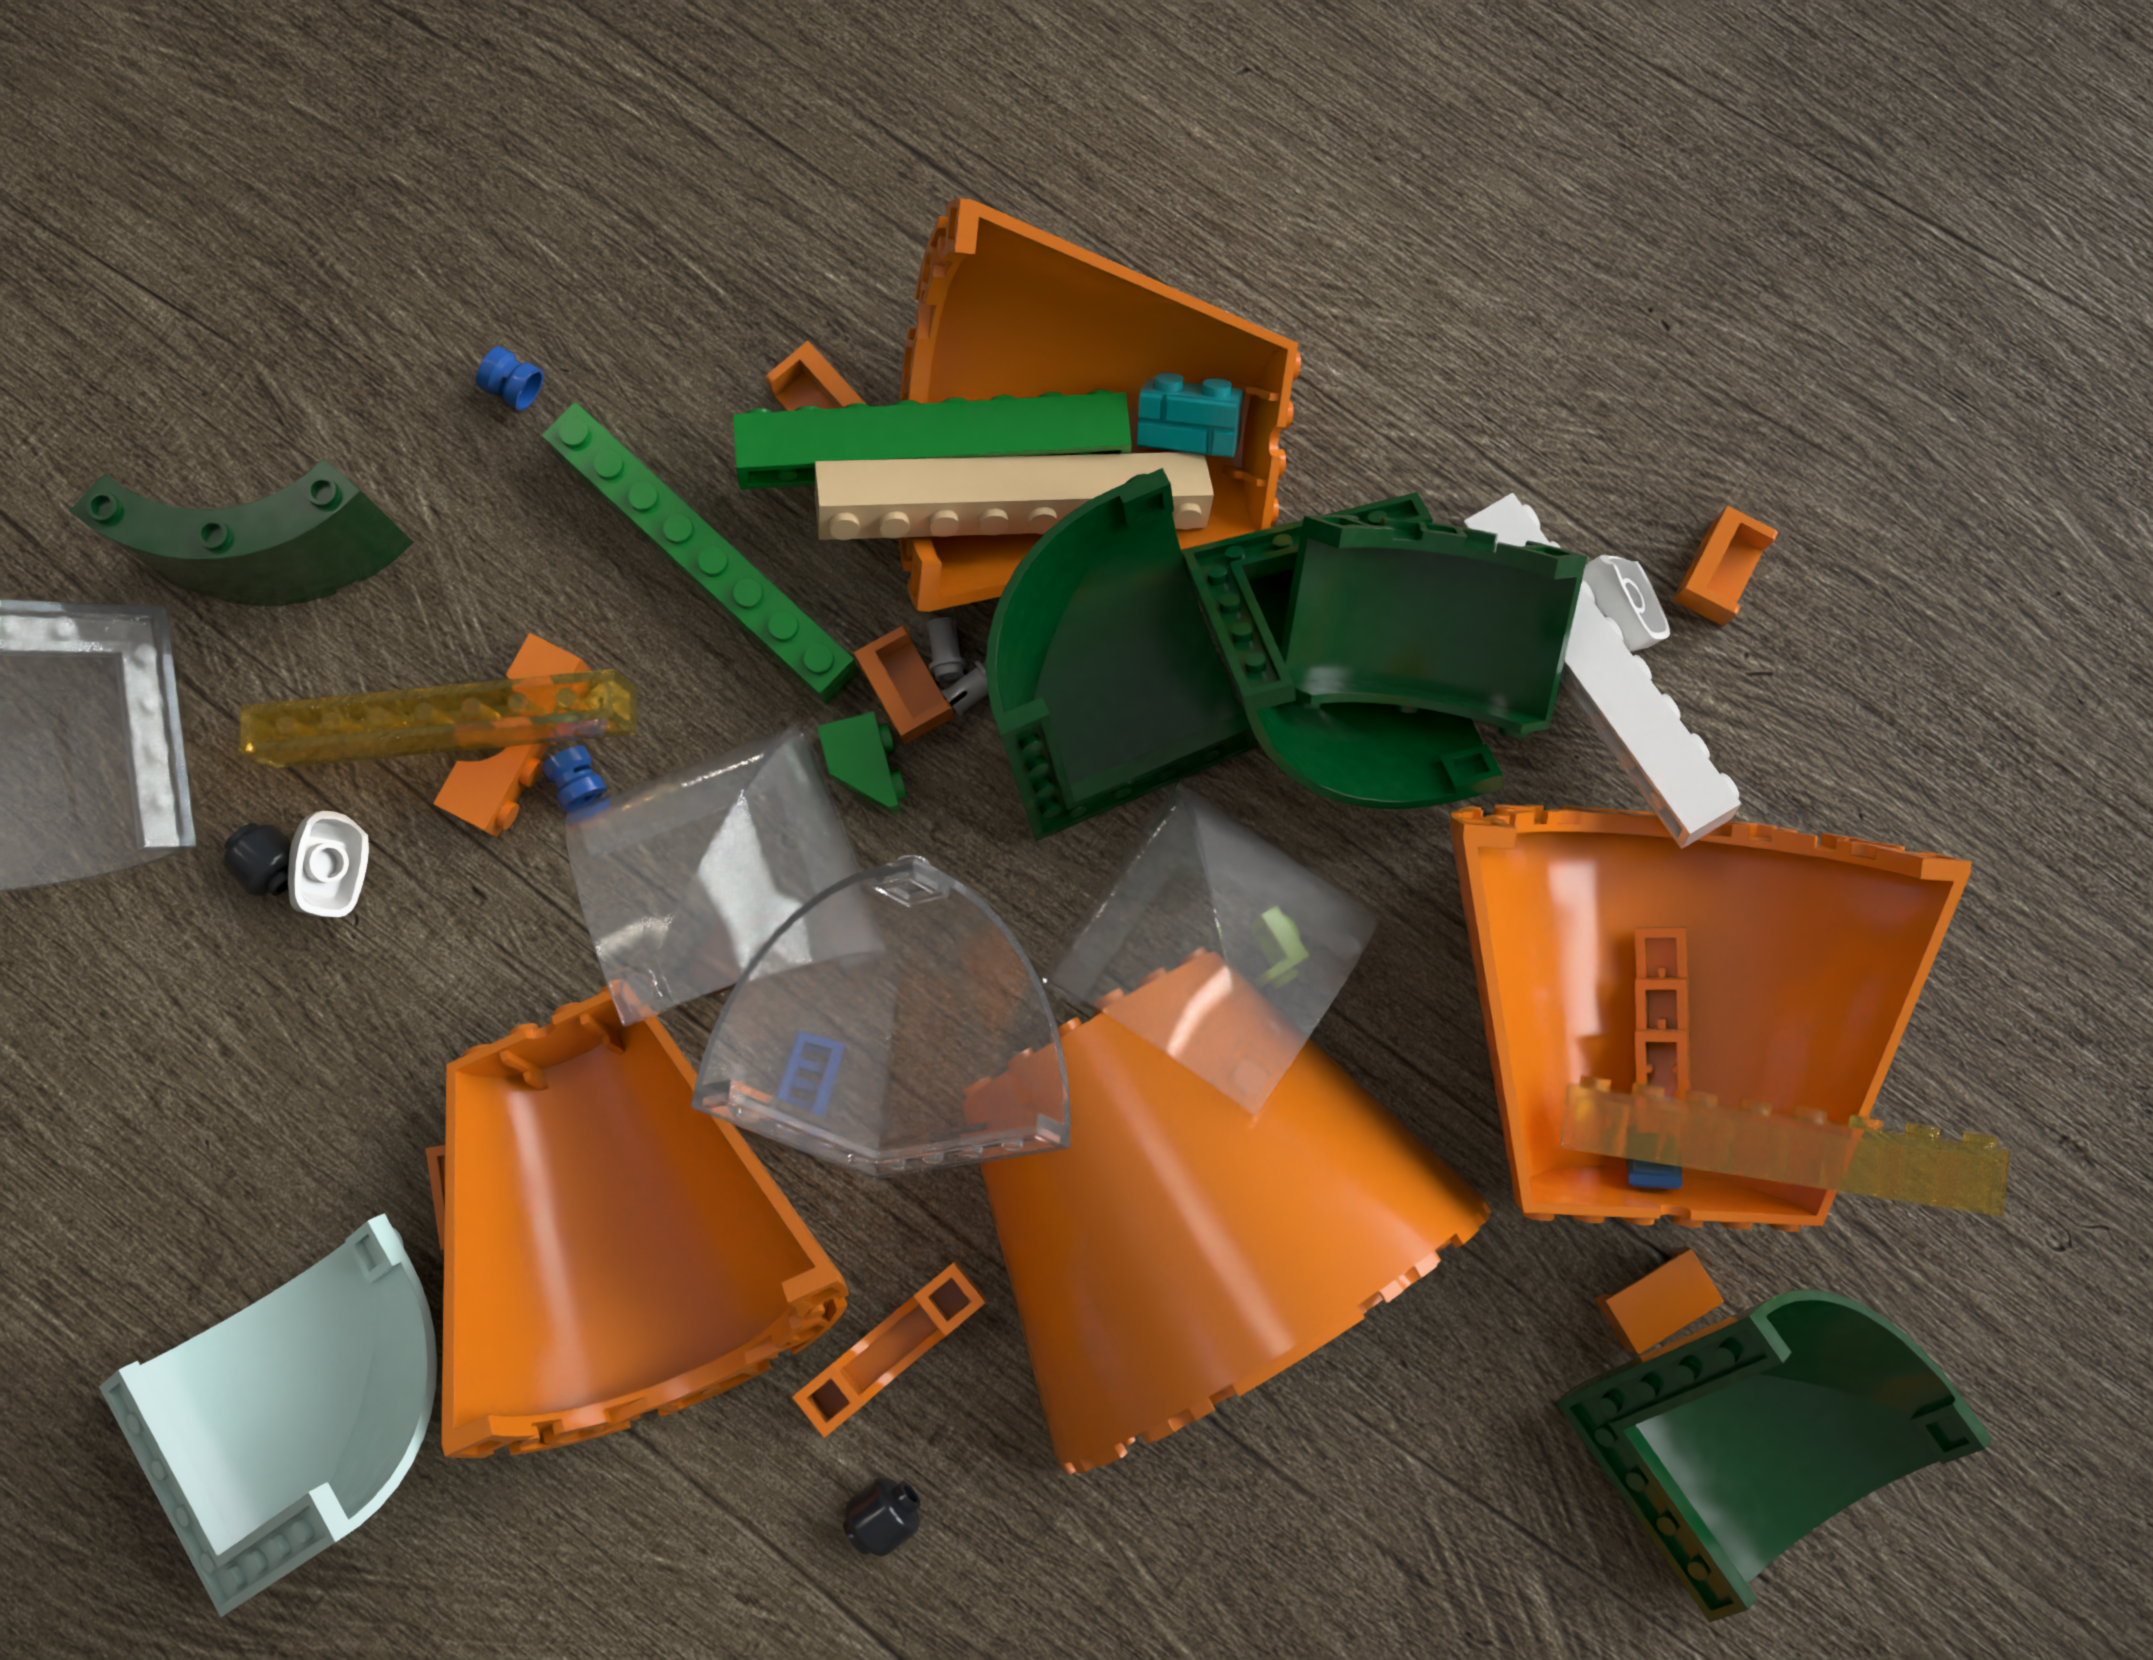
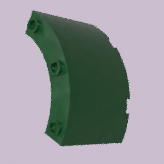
M324 458L308 473L284 489L260 500L235 507L188 509L157 503L133 493L118 484L107 474H104L69 510L86 525L180 586L194 592L219 598L225 602L251 606H283L305 603L334 595L339 588L347 586L360 578L366 580L377 574L414 543L360 489Z
M1354 515L1304 516L1280 649L1281 656L1295 687L1296 701H1292V703L1309 709H1318L1321 707V703L1334 702L1392 704L1391 707L1395 710L1406 713H1419L1421 709H1427L1498 726V732L1514 738H1526L1530 732L1549 729L1587 556L1529 540L1526 541L1525 546L1521 547L1502 542L1496 543L1497 533L1440 523L1381 517L1380 526H1375L1358 521V517Z

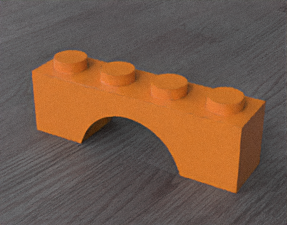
M529 633L506 673V676L517 689L522 704V719L516 736L503 751L491 758L481 761H457L433 804L496 838L502 829L507 830L517 817L519 812L517 801L525 787H531L541 774L543 762L540 760L549 744H556L563 735L567 725V719L564 717L573 701L579 702L588 690L591 680L588 674L591 669L581 658Z
M957 1261L953 1262L792 1398L825 1438L895 1377L982 1307L988 1299Z

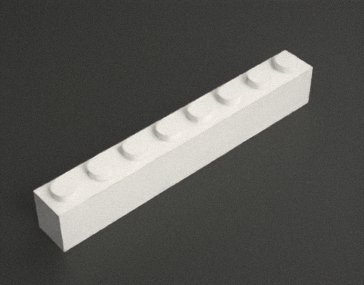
M1513 493L1471 516L1463 523L1465 528L1497 533L1496 543L1502 542L1521 547L1525 546L1526 541L1529 540L1561 548L1556 542H1549L1540 530V522L1533 509L1527 504L1522 506ZM1582 579L1560 681L1682 849L1733 818L1741 805V802L1738 800V789L1728 775L1725 773L1719 774L1709 760L1710 754L1704 741L1697 734H1690L1680 721V712L1676 703L1669 695H1661L1651 681V672L1645 661L1640 656H1633L1622 642L1623 635L1619 626L1611 617H1604L1594 604L1595 597L1591 588Z

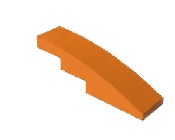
M1636 927L1635 1057L1638 1132L1690 1133V1017L1687 927Z

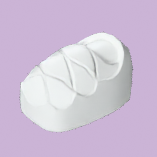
M1601 555L1585 566L1583 580L1589 585L1594 594V604L1604 617L1609 616L1617 623L1623 635L1622 642L1630 652L1649 648L1669 637L1670 629L1663 609L1638 561Z
M316 811L306 816L299 824L291 843L288 866L289 898L294 910L318 917H342L352 911L356 905L366 873L369 843L368 834L346 815L333 811Z

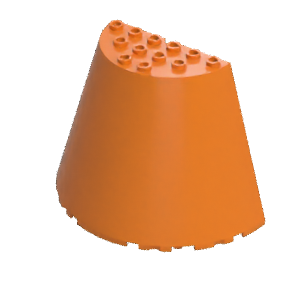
M1510 804L1495 805L1493 815H1486L1485 817H1483L1481 807L1470 806L1459 808L1458 811H1452L1450 834L1513 1195L1523 1216L1533 1220L1551 1221L1554 1220L1555 1214L1572 1215L1573 1218L1588 1223H1603L1605 1216L1622 1217L1628 1223L1653 1225L1654 1220L1660 1219L1661 1215H1672L1671 1221L1673 1223L1691 1228L1703 1227L1704 1221H1716L1726 1227L1739 1230H1750L1753 1227V1223L1769 1224L1774 1229L1786 1232H1799L1802 1225L1823 1226L1966 886L1972 862L1929 851H1904V846L1829 833H1822L1819 845L1817 844L1818 836L1797 833L1795 829L1777 828L1778 826L1731 820L1681 849L1656 813L1648 811L1579 806H1560V809L1543 810V805ZM1636 927H1687L1690 1133H1679L1682 1165V1187H1679V1189L1633 1187L1631 1184H1628L1626 1164L1627 1128L1631 1124H1638L1635 1057Z
M1204 947L1179 961L1181 968L1170 974H1167L1165 969L1162 968L1140 981L1137 987L1138 992L1126 997L1124 992L1120 990L1096 1005L1094 1018L1084 1024L1081 1023L1078 1017L1071 1019L1051 1032L1053 1043L1039 1052L1036 1051L1034 1046L1008 1061L1011 1070L996 1080L990 1075L966 1090L970 1096V1099L964 1103L969 1127L1055 1459L1065 1475H1071L1076 1471L1080 1474L1094 1467L1099 1468L1122 1458L1128 1453L1125 1447L1135 1441L1134 1437L1141 1434L1146 1444L1154 1440L1157 1442L1183 1426L1215 1411L1214 1405L1224 1399L1230 1398L1236 1393L1240 1397L1282 1372L1365 1318L1363 1314L1383 1300L1385 1303H1388L1408 1286L1436 1268V1264L1441 1261L1436 1252L1446 1248L1451 1242L1455 1249L1464 1245L1479 1231V1227L1487 1222L1490 1218L1488 1214L1492 1213L1490 1205L1482 1194L1217 952L1208 954Z

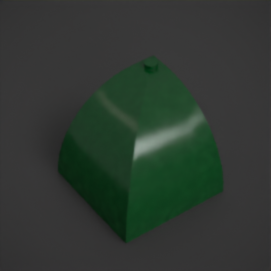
M1163 468L1149 474L1133 476L1125 484L1084 503L1051 527L1034 544L1016 567L996 607L987 644V690L991 710L1035 841L1258 747L1257 739L1245 711L1242 712L1227 679L1198 605L1173 520L1174 504L1171 483Z
M1418 492L1325 514L1354 515L1358 517V521L1375 526H1380L1381 517L1433 523V518ZM1303 520L1182 550L1189 578L1253 733L1267 756L1295 782L1335 801L1377 809L1431 807L1504 790L1503 773L1488 745L1483 744L1473 720L1470 718L1427 709H1421L1419 713H1406L1395 710L1391 707L1392 704L1334 702L1321 703L1320 708L1309 709L1292 703V701H1296L1295 687L1281 656L1280 649Z
M1811 1289L1790 1291L1772 1297L1592 1377L1573 1387L1556 1401L1709 1622L1749 1610L1757 1597L1748 1584L1785 1550L1838 1512L1879 1488L1939 1461L1941 1464H1945L1984 1450L1992 1439L1941 1369L1903 1331L1883 1316L1852 1299L1827 1291Z

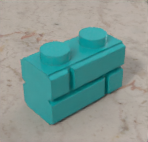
M1160 373L1155 375L1154 379L1148 378L1139 396L1137 447L1233 458L1239 446L1241 436L1244 389L1231 388L1232 383L1230 381L1219 378L1206 379L1202 384L1183 382V377L1174 373Z

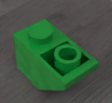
M873 711L817 726L828 772L833 781L892 815L902 813L899 799L906 798L907 793L900 769L894 771L890 769L886 753L895 751L888 723L879 725Z

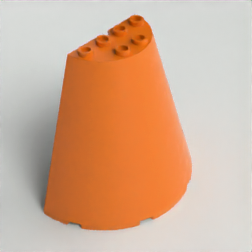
M955 198L947 204L946 215L938 217L930 235L913 299L919 300L918 312L915 313L917 327H908L899 401L912 400L919 404L940 403L948 398L956 397L966 399L967 401L990 400L998 395L1030 398L1038 397L1048 392H1058L1064 396L1084 395L1099 389L1109 390L1112 393L1126 392L1132 442L1130 453H1168L1179 451L1137 447L1139 396L1147 379H1154V376L1160 373L1178 374L1183 377V382L1202 384L1204 380L1210 378L1225 379L1232 383L1231 388L1244 389L1239 446L1233 458L1205 455L1214 493L1206 528L1176 529L1181 552L1183 549L1268 529L1275 525L1279 513V504L1275 497L1278 478L1283 476L1286 467V454L1283 449H1278V440L1281 430H1288L1293 420V404L1290 401L1292 382L1298 378L1301 367V357L1297 351V342L975 200ZM1044 534L900 537L899 548L903 571L911 572L907 590L912 604L917 611L931 612L1001 597L1016 567Z
M629 980L608 984L600 989L598 995L581 1003L573 1002L560 1006L554 1011V1015L551 1016L552 1021L542 1028H539L535 1023L519 1025L509 1032V1036L492 1044H481L471 1047L464 1052L463 1057L446 1064L441 1440L445 1457L486 1458L495 1454L494 1450L507 1444L510 1455L537 1452L631 1428L629 1420L636 1421L641 1418V1414L654 1409L658 1410L659 1416L670 1415L724 1393L772 1369L770 1360L777 1358L778 1353L790 1348L792 1354L802 1351L828 1331L847 1308L845 1297L849 1295L842 1275L637 988Z

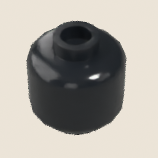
M250 823L238 829L226 841L224 848L227 851L224 854L223 865L248 894L261 896L271 893L273 896H277L289 889L288 866L291 843L274 825L263 824L258 826L256 823Z
M888 1477L874 1479L847 1502L845 1507L846 1519L843 1522L845 1534L851 1544L862 1554L867 1555L871 1553L880 1557L886 1556L918 1531L920 1519L917 1509L921 1506L920 1499L915 1490L905 1481H901L898 1484Z

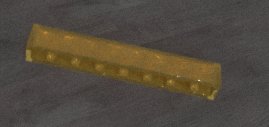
M615 669L241 705L238 753L268 768H280L636 735L637 687Z
M1580 1075L1579 1083L1571 1082L1566 1086L1559 1148L2003 1217L2011 1151L2006 1146L1997 1145L1998 1136L1963 1131L1962 1140L1940 1137V1127L1906 1123L1905 1131L1882 1128L1883 1119L1850 1114L1849 1123L1827 1120V1111L1816 1108L1794 1106V1113L1790 1115L1771 1112L1772 1103L1761 1100L1740 1098L1739 1107L1717 1104L1718 1095L1687 1090L1685 1099L1663 1096L1664 1087L1633 1083L1632 1091L1611 1088V1079Z

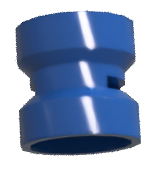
M497 346L481 362L476 376V385L490 395L500 394L507 405L518 411H523L537 397L542 387L544 373L540 368L529 362H518L514 353L502 346Z
M584 745L565 749L547 759L541 766L546 779L551 783H555L558 789L556 798L565 812L582 808L596 801L608 790L602 777L593 773L590 767L592 758Z

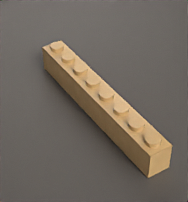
M1187 452L815 461L814 496L819 540L895 539L900 537H948L1025 533L1045 534L1067 514L1089 500L1125 484L1133 476L1149 474L1163 468L1171 483L1174 504L1172 514L1175 528L1184 530L1206 528L1214 493L1205 455Z

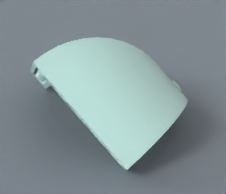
M385 1213L365 1222L345 1239L346 1242L272 1293L205 1332L142 1365H139L138 1361L119 1369L99 1386L220 1617H223L359 1527L382 1506L398 1487L412 1465L422 1444L432 1414L436 1391L437 1352L435 1331L421 1281L404 1249L401 1235L391 1226Z

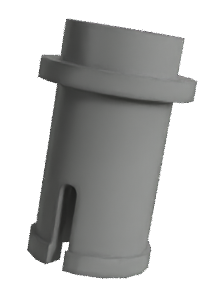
M951 617L936 618L926 623L933 660L929 664V671L935 675V680L939 682L961 679L964 676L963 669L967 667L966 659L961 658L956 629L957 621Z
M979 660L974 662L977 666L949 688L941 691L949 702L962 692H967L964 698L952 706L959 716H962L966 710L988 695L986 660L982 663Z

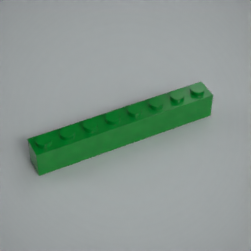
M1104 389L1094 390L1084 395L1064 396L1058 392H1048L1038 397L1030 398L998 395L990 400L967 401L966 399L956 397L948 398L940 403L919 404L912 400H903L887 406H869L864 403H853L844 408L821 409L816 406H802L795 411L779 412L757 408L743 414H733L736 470L740 490L814 486L815 461L1128 454L1131 452L1132 447L1126 392L1112 393Z
M574 402L541 435L561 461L824 705L827 706L859 673L856 662L850 654L577 402Z

